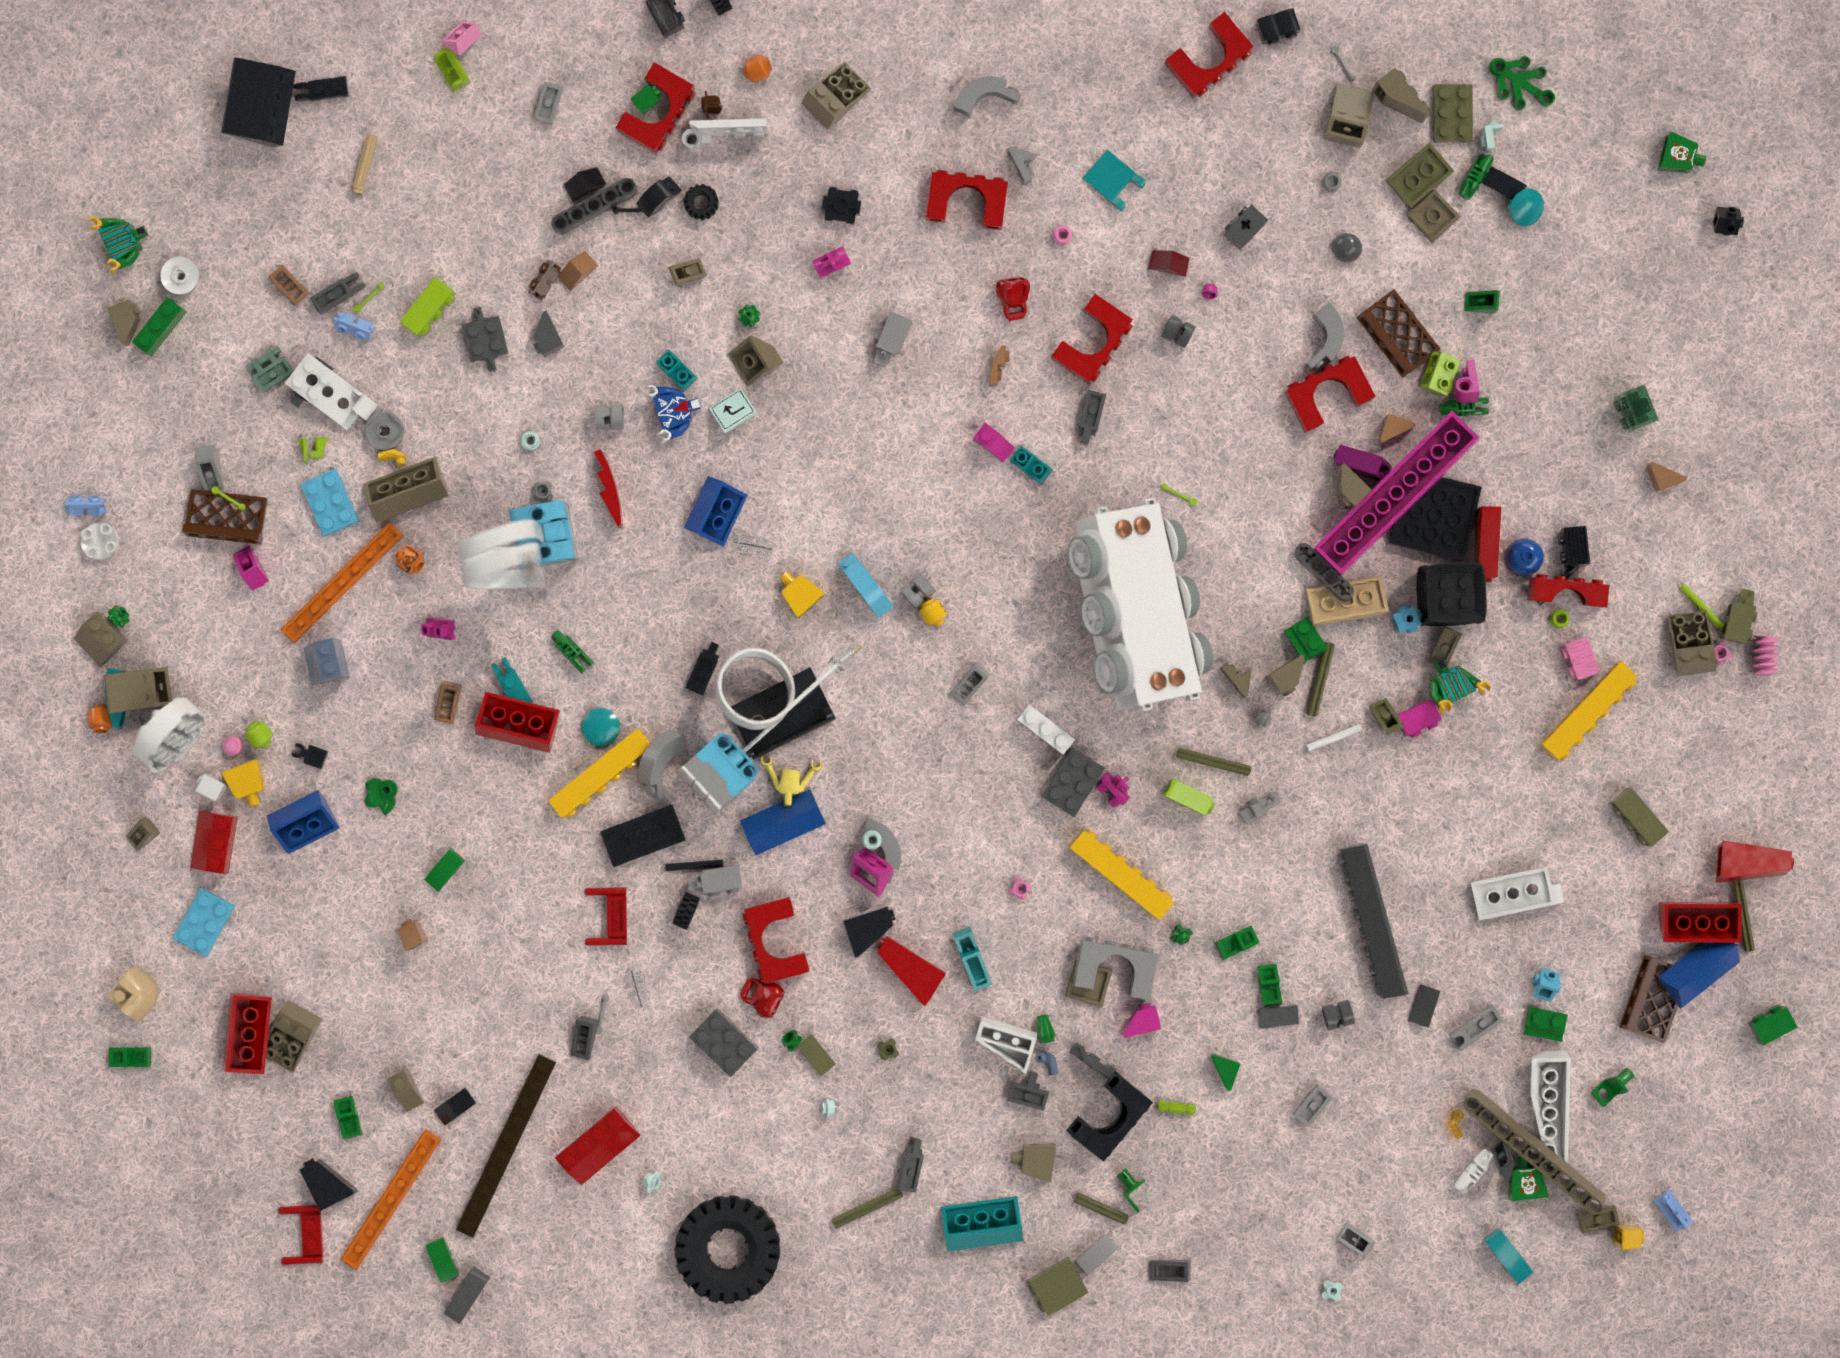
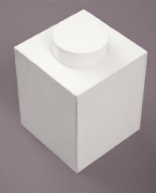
M204 774L198 778L195 784L197 786L195 791L214 801H220L228 784L209 774Z

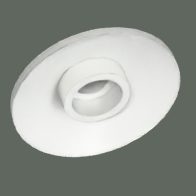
M183 256L173 257L161 269V282L171 293L178 295L186 294L196 287L199 281V270L196 264L189 258ZM183 273L185 275L184 279L179 280V274Z

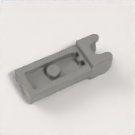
M1491 1004L1449 1033V1037L1454 1039L1461 1036L1462 1041L1458 1044L1457 1048L1462 1051L1504 1020Z

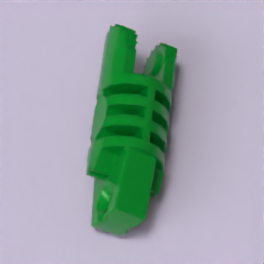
M1480 154L1476 158L1458 192L1462 198L1470 200L1478 190L1491 164H1493L1494 157L1492 155Z
M1489 397L1478 398L1477 403H1460L1456 400H1450V403L1439 404V412L1441 415H1448L1453 411L1457 416L1489 414L1488 408H1475V405L1488 404Z
M559 630L552 634L551 639L556 643L555 647L581 674L585 672V668L577 660L579 657L588 666L594 664L592 659L568 635L564 636Z

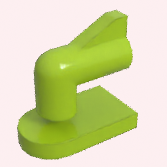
M306 438L298 439L303 453L304 464H307ZM314 438L315 450H309L310 458H323L328 438Z

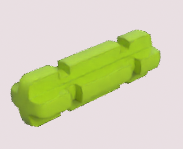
M1159 1100L1158 1111L1166 1112L1168 1110L1169 1113L1184 1114L1185 1112L1186 1115H1194L1196 1106L1191 1103L1185 1105L1182 1102L1169 1101L1167 1103L1166 1100Z

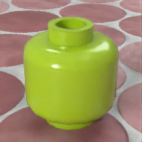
M255 720L245 728L244 737L254 749L259 747L265 749L272 743L270 739L273 737V732L265 722Z

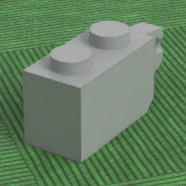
M891 311L889 316L885 315L881 324L884 327L883 331L877 334L874 341L877 344L875 364L885 367L891 356L899 355L912 320Z
M739 864L704 870L700 875L701 877L687 881L689 892L708 893V897L720 895L719 891L727 890V894L739 892L738 888H742Z

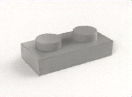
M544 82L534 120L553 125L563 93V87Z
M1316 1085L1293 1115L1309 1127L1333 1097Z

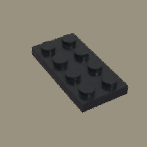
M673 804L600 831L613 867L686 840Z

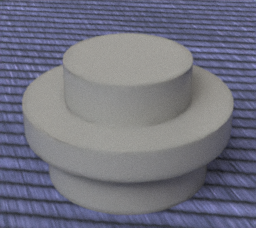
M1328 173L1322 180L1323 188L1328 192L1337 191L1342 183L1340 176L1336 173Z
M1262 710L1256 717L1254 722L1258 728L1266 727L1270 723L1272 718L1269 711Z

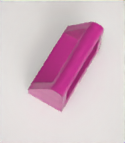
M865 847L852 855L850 876L877 897H880L893 873V867ZM861 868L876 879L875 885L860 874Z

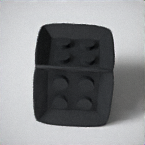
M1441 563L1429 566L1423 565L1417 569V609H1419L1423 618L1421 626H1457L1485 622L1487 595L1483 563Z

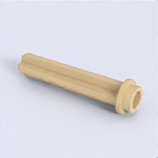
M367 134L354 183L350 186L352 188L351 192L362 195L366 190L364 186L378 137L372 134Z

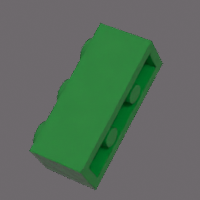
M166 297L132 340V343L152 357L187 311Z

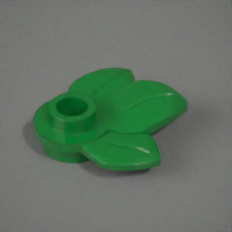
M372 778L368 780L365 785L370 792L365 797V805L371 808L380 806L384 815L390 813L396 805L397 784L389 779L382 781L378 778ZM386 786L390 789L389 793L385 790Z

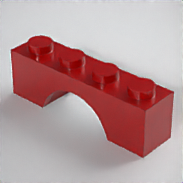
M1536 574V577H1529L1527 600L1552 602L1560 591L1570 589L1580 597L1583 606L1607 608L1610 585L1603 584L1604 580L1592 579V583H1587L1584 578H1573V581H1567L1564 576H1555V579H1548V575Z

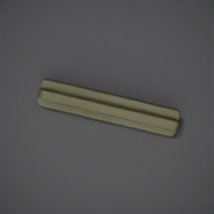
M1077 1193L1074 1198L1075 1203L1123 1225L1128 1221L1129 1216L1081 1193Z

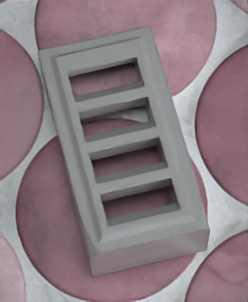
M975 663L950 694L965 705L989 678L990 674L979 664ZM975 670V671H976L978 674H980L983 678H982V679L978 678V677L973 673V671ZM970 676V677H971L973 680H975L978 684H977V685H974V684H973L969 679H967V678ZM964 682L973 689L971 692L962 685ZM959 688L968 695L966 698L957 691Z

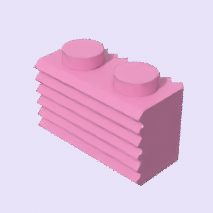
M1587 637L1562 645L1561 654L1570 666L1567 667L1570 678H1574L1577 681L1600 673Z

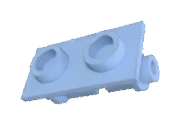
M339 312L337 317H334V328L339 332L348 333L359 340L370 342V332L373 333L375 329L371 322L359 318L356 324L354 323L356 317L345 312Z
M78 495L70 496L63 504L66 506V513L70 514V516H84L85 509H87L88 516H102V514H106V507L102 506L106 498H100L97 495L89 496L88 498H81Z
M1669 1189L1653 1200L1676 1232L1682 1228L1685 1230L1690 1226L1689 1223L1692 1219Z

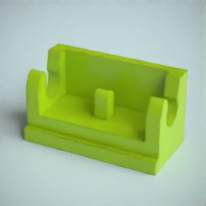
M446 47L434 55L435 63L453 92L471 82L453 51Z

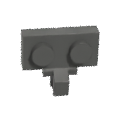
M1030 1071L1028 1081L1023 1079L1022 1084L1011 1082L1007 1101L1044 1111L1049 1091L1039 1089L1040 1084L1036 1083L1038 1073Z

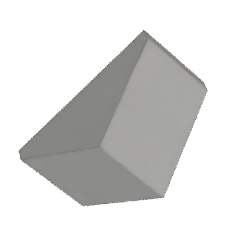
M1346 1223L1337 1237V1240L1365 1259L1376 1243L1372 1238Z

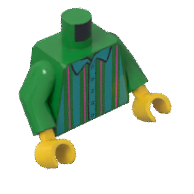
M94 216L90 217L87 222L92 221L95 223V226L92 225L89 229L95 230L98 226L100 227L98 231L111 258L108 260L106 267L111 265L114 268L110 269L109 272L114 274L117 268L122 269L133 265L143 249L139 240L149 236L145 226L134 229L130 222L123 219H98Z
M1445 659L1434 663L1438 674L1430 678L1429 697L1438 706L1439 713L1443 714L1445 708L1450 712L1453 702L1475 692L1477 688L1480 695H1485L1484 688L1490 691L1491 685L1488 681L1481 682V680L1459 665L1449 669Z

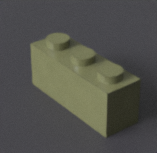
M1632 788L1625 789L1610 802L1613 806L1611 808L1618 817L1622 816L1624 818L1625 826L1631 832L1635 831L1638 835L1636 837L1643 846L1652 847L1669 833Z

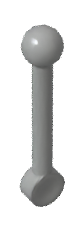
M1333 46L1331 52L1337 56L1348 75V80L1354 81L1355 75L1351 74L1340 56L1339 48Z
M607 994L602 996L603 1003L596 1034L602 1033L603 1016L606 1003L609 1000Z

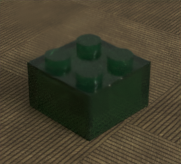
M1645 385L1614 397L1615 409L1621 413L1623 418L1621 419L1622 426L1625 430H1628V433L1659 420Z

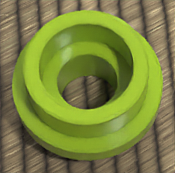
M1557 609L1551 613L1550 623L1555 628H1564L1569 623V615L1566 611ZM1558 615L1562 617V622L1560 623L1556 621Z

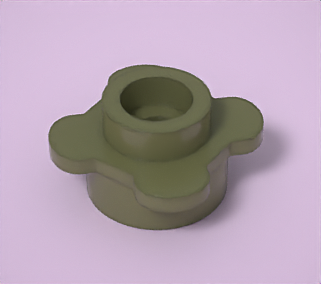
M894 1039L878 1043L877 1047L880 1049V1058L882 1060H887L890 1057L895 1058L899 1055Z

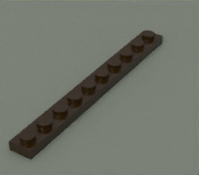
M541 1054L538 1055L456 1230L474 1238L557 1063L556 1061Z

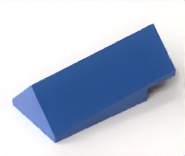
M811 789L793 796L791 806H784V801L740 820L746 838L755 855L826 824Z
M1698 943L1657 978L1681 1009L1740 962L1738 946L1736 943Z

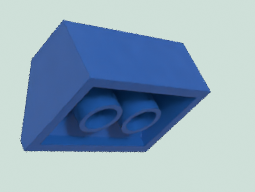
M708 476L684 528L724 547L748 495L721 480Z
M319 790L267 815L270 831L287 854L339 829V825L327 801Z

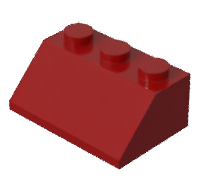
M199 811L190 868L220 874L229 873L238 816Z

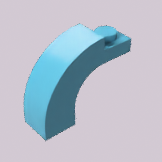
M853 553L837 564L878 618L894 607Z

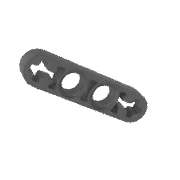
M1301 543L1296 547L1295 558L1337 599L1346 602L1352 598L1354 593L1352 585L1310 545ZM1300 549H1306L1308 557L1305 555L1300 556ZM1319 561L1323 567L1321 570H1314L1312 563ZM1329 574L1334 575L1336 582L1333 584L1328 583L1325 579L1326 576ZM1339 581L1342 582L1340 587L1343 590H1349L1348 596L1346 594L1342 596V590L1339 587L1336 590L1334 589L1339 584Z

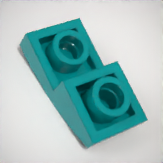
M669 349L655 362L684 392L698 379Z
M1021 445L1009 460L1041 485L1053 471L1050 466Z

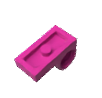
M1467 360L1466 367L1462 369L1463 378L1458 379L1456 382L1454 398L1460 403H1477L1479 386L1475 360Z

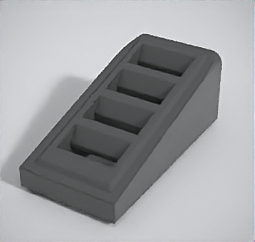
M580 1016L576 1019L571 1056L586 1060L590 1059L599 1020L586 1016ZM579 1040L587 1041V1043L579 1042ZM582 1047L585 1048L586 1051L577 1050V1048Z
M1151 1260L1150 1280L1189 1282L1191 1280V1260ZM1157 1265L1160 1266V1276H1157ZM1165 1266H1168V1276H1165ZM1173 1266H1176V1276H1173ZM1181 1266L1184 1267V1275H1181Z

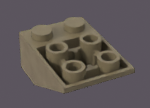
M844 62L809 89L801 103L829 129L871 90V87Z
M1394 68L1376 82L1372 91L1384 106L1421 123L1429 116V106L1425 101L1421 102L1417 96L1418 92L1413 86L1408 85L1402 71Z
M1338 83L1324 139L1361 148L1364 144L1369 124L1374 92Z
M1707 610L1668 615L1676 675L1685 676L1715 672L1717 659Z
M168 667L104 675L109 713L159 708L172 702Z
M288 1001L279 1011L268 1034L266 1058L293 1073L313 1039L322 1019Z

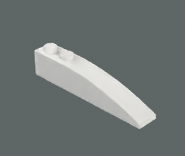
M1546 1051L1531 1057L1530 1095L1541 1142L1568 1164L1571 1057L1566 1051ZM1546 1162L1548 1166H1554L1552 1163Z

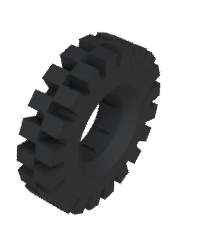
M723 1195L713 1197V1199L706 1200L693 1209L681 1224L674 1248L677 1260L676 1266L679 1274H682L688 1287L691 1286L695 1290L694 1293L700 1297L705 1296L709 1298L708 1301L715 1303L722 1301L724 1304H734L735 1301L739 1300L742 1302L750 1299L752 1295H757L772 1279L780 1258V1238L772 1218H769L767 1212L761 1206L755 1205L753 1201L747 1198L741 1199L739 1196L729 1195V1197H723ZM722 1229H733L735 1233L738 1231L745 1237V1244L748 1243L749 1252L748 1256H744L746 1260L740 1266L736 1267L734 1265L732 1269L721 1268V1265L717 1266L710 1259L711 1254H708L707 1244L708 1242L711 1243L712 1239L710 1237L715 1232H722Z

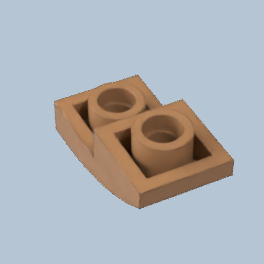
M1006 345L1001 346L994 359L990 375V386H997L998 381H1001V369H998V367H1005L1006 362H1009V350H1006Z

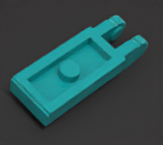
M506 657L502 658V663L508 670V673L502 675L498 665L495 663L491 665L507 697L534 703Z

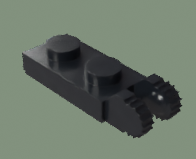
M346 76L295 83L293 86L296 90L309 88V94L295 95V101H318L349 96Z

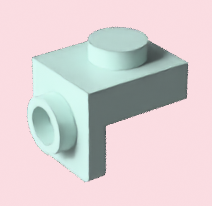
M1489 122L1481 129L1480 146L1484 147V152L1494 150L1493 132L1501 131L1504 128L1503 124Z

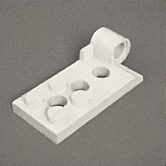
M766 118L690 121L691 129H687L683 133L682 142L688 151H697L702 144L712 143L711 136L734 135V138H744L745 135H753V137L760 138L764 137V134H768V123ZM695 136L697 141L694 144H689L687 139Z
M307 353L285 382L287 386L346 430L349 429L358 416L367 421L378 407L375 402L309 353ZM310 374L318 378L317 384L313 386L306 382V378ZM325 386H330L333 389L331 397L323 396L322 389ZM340 398H346L349 401V406L346 409L338 407L337 402Z
M1547 867L1471 882L1479 920L1565 902L1561 883L1551 884ZM1530 884H1535L1538 887V891L1534 895L1527 893L1526 889ZM1510 888L1518 890L1519 895L1517 898L1511 899L1508 897L1507 892ZM1491 892L1499 894L1498 902L1492 903L1488 900Z

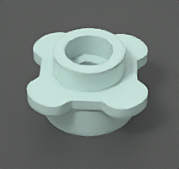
M655 1171L654 1174L648 1173L645 1175L643 1186L647 1188V1193H651L652 1190L659 1188L661 1181L658 1171Z
M1326 1280L1322 1297L1339 1301L1343 1285L1340 1282L1334 1283Z

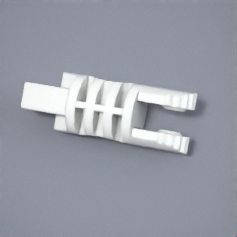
M1486 1149L1480 1152L1462 1172V1175L1455 1183V1188L1462 1194L1467 1193L1488 1170L1494 1160V1156Z

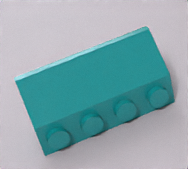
M1017 1196L941 1207L947 1252L1024 1241Z

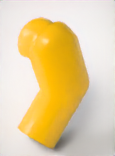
M395 449L378 452V459L380 461L393 459L398 466L406 464L405 460L407 458L402 452Z

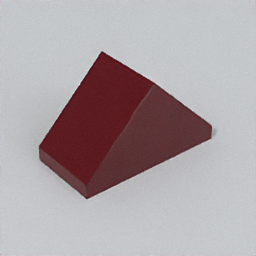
M1152 250L1149 269L1186 277L1190 258L1175 251Z

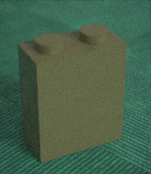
M1069 1256L1028 1279L1030 1283L1027 1285L1032 1296L1036 1295L1039 1302H1037L1039 1309L1042 1313L1046 1312L1048 1316L1088 1294V1290Z

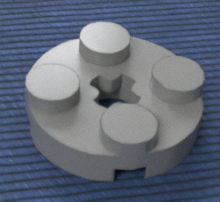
M376 413L366 423V438L377 449L383 451L394 449L403 440L405 434L403 423L392 413ZM382 427H389V434L387 436H381Z

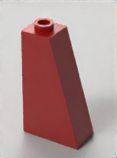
M1482 506L1477 509L1475 515V563H1483L1486 582H1492V579L1498 577L1501 506Z
M1723 841L1718 845L1716 882L1723 883L1786 875L1794 867L1792 851Z
M889 936L886 939L882 937L876 946L879 949L878 955L921 1004L926 1006L946 975V972Z

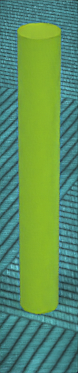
M1685 583L1679 587L1700 611L1707 610L1708 619L1718 630L1724 626L1721 620Z

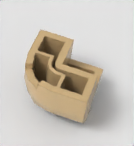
M135 966L117 982L118 984L107 998L121 1008L120 1011L136 1021H141L157 1002L158 989L156 982L141 968Z

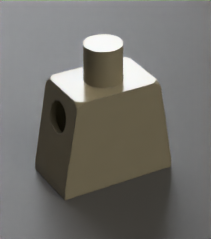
M1024 1144L1023 1153H1011L1010 1163L1020 1164L1021 1173L1051 1182L1056 1144Z

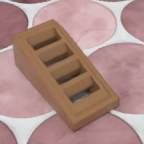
M283 265L268 277L294 305L299 303L309 293ZM284 272L286 275L277 282L275 279ZM289 277L291 281L282 287L281 284ZM295 283L297 286L288 293L286 290ZM300 288L302 292L293 299L292 295Z
M445 680L441 683L434 720L454 723L462 684ZM445 689L455 690V693L445 691ZM444 696L453 697L454 701L443 698ZM442 703L452 705V708L443 707ZM444 711L451 713V716L440 714V712Z

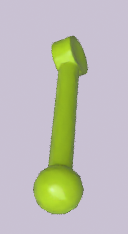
M379 283L377 285V288L368 297H366L359 305H355L353 307V310L359 313L361 311V308L379 290H383L385 288V285L383 283Z
M1165 483L1161 485V490H1167L1172 494L1188 501L1191 506H1195L1197 504V500L1195 498L1190 499L1185 495L1169 488L1168 485Z
M214 486L211 489L214 495L218 494L236 505L239 510H245V504L238 503L220 492L218 487Z

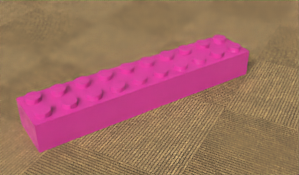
M1451 411L1314 547V550L1343 576L1479 441L1480 437Z

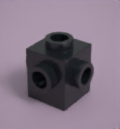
M1717 206L1712 222L1714 233L1738 235L1739 228H1742L1744 224V217L1741 216L1740 209Z

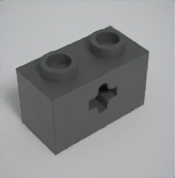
M1252 204L1249 208L1245 206L1237 214L1239 218L1235 222L1232 220L1224 228L1227 230L1224 236L1240 251L1268 221ZM1247 223L1248 227L1244 230L1241 229L1242 224Z

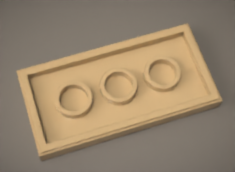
M1381 576L1349 581L1354 589L1352 598L1346 602L1337 599L1325 586L1306 589L1305 592L1313 627L1389 614ZM1339 583V584L1334 588V589L1336 590L1337 587H1339V588L1342 590L1341 595L1343 596V595L1346 594V595L1348 596V591H1349V590H1348V589L1343 590V589L1340 587V584H1341V583Z

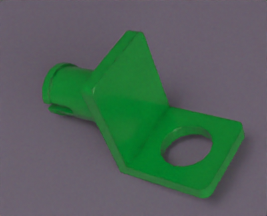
M1625 1068L1618 1076L1604 1079L1591 1094L1602 1107H1605L1616 1095L1629 1091L1625 1085L1634 1078V1074L1630 1069ZM1602 1088L1608 1092V1097L1605 1100L1599 1096V1091Z
M1125 1168L1122 1172L1126 1179L1121 1173L1117 1177L1127 1188V1193L1124 1194V1197L1136 1212L1139 1213V1208L1130 1199L1129 1195L1145 1183L1146 1180L1142 1179L1140 1182H1136Z

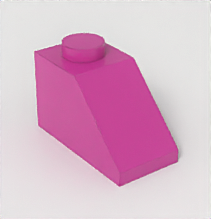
M984 423L973 437L977 444L1002 463H1004L1015 448L987 423Z
M250 545L233 554L241 577L252 591L269 582L266 571Z
M1151 1003L1139 1005L1140 1009L1135 1010L1122 1032L1123 1038L1161 1029L1156 1006H1151Z

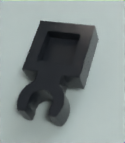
M295 743V746L299 747L301 752L299 754L292 753L293 757H305L303 763L323 769L329 751L313 745H309L308 749H306L303 744Z

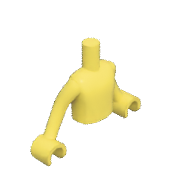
M761 757V764L767 768L774 788L779 793L785 794L784 806H791L792 795L801 793L814 773L822 769L821 761L820 766L816 768L813 766L812 760L811 769L801 784V772L791 769H782L779 781L772 767V757H770V762L767 764L763 762L764 757Z

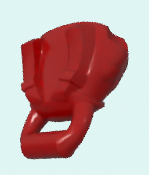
M1013 277L999 280L996 283L997 296L1003 305L1004 316L1009 321L1024 319L1027 314L1026 300H1028L1030 283L1027 278ZM1021 306V312L1009 314V308Z
M756 978L747 979L740 992L741 999L753 1006L761 1018H772L785 994L784 989L779 984H764V982ZM753 983H755L757 987L753 991L751 998H746Z

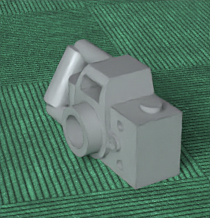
M1274 792L1259 800L1254 797L1246 802L1248 806L1239 811L1243 822H1247L1279 805L1280 799ZM1269 799L1272 801L1270 804L1267 803Z

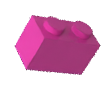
M1431 699L1397 714L1404 724V727L1401 728L1404 736L1410 735L1411 738L1421 734L1420 730L1426 727L1428 730L1439 725L1438 722L1442 720L1435 703Z

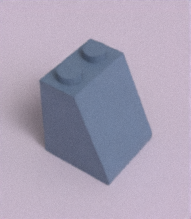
M324 639L313 642L303 648L312 686L350 677L340 639Z

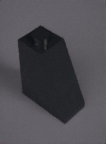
M888 906L843 921L855 958L859 957L893 926V921L896 920L893 909L889 910Z
M312 1158L304 1162V1167L300 1169L319 1211L358 1192L356 1187L321 1159L315 1161Z

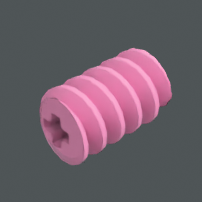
M1754 636L1760 640L1754 642V645L1759 647L1754 650V653L1759 654V656L1754 657L1753 660L1759 663L1753 665V668L1759 671L1754 672L1753 675H1772L1777 673L1778 670L1774 669L1773 666L1778 665L1779 662L1774 661L1773 658L1779 657V655L1773 653V651L1779 649V647L1773 645V643L1779 642V639L1772 636Z

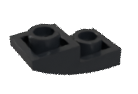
M1492 166L1482 181L1483 185L1511 200L1518 192L1527 187L1526 184Z

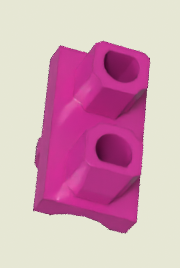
M843 246L812 260L820 279L851 265Z
M429 617L426 618V623L421 624V634L423 636L446 640L456 639L454 634L456 629L455 620Z
M1107 772L1100 778L1101 781L1096 786L1101 794L1108 789L1113 793L1108 799V803L1113 808L1120 804L1124 805L1131 798L1126 793L1130 789L1126 784L1129 780L1127 776L1122 779L1118 774L1113 777Z

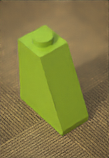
M1170 779L1163 794L1164 797L1204 816L1207 813L1210 814L1215 805L1213 803L1214 798L1176 779Z

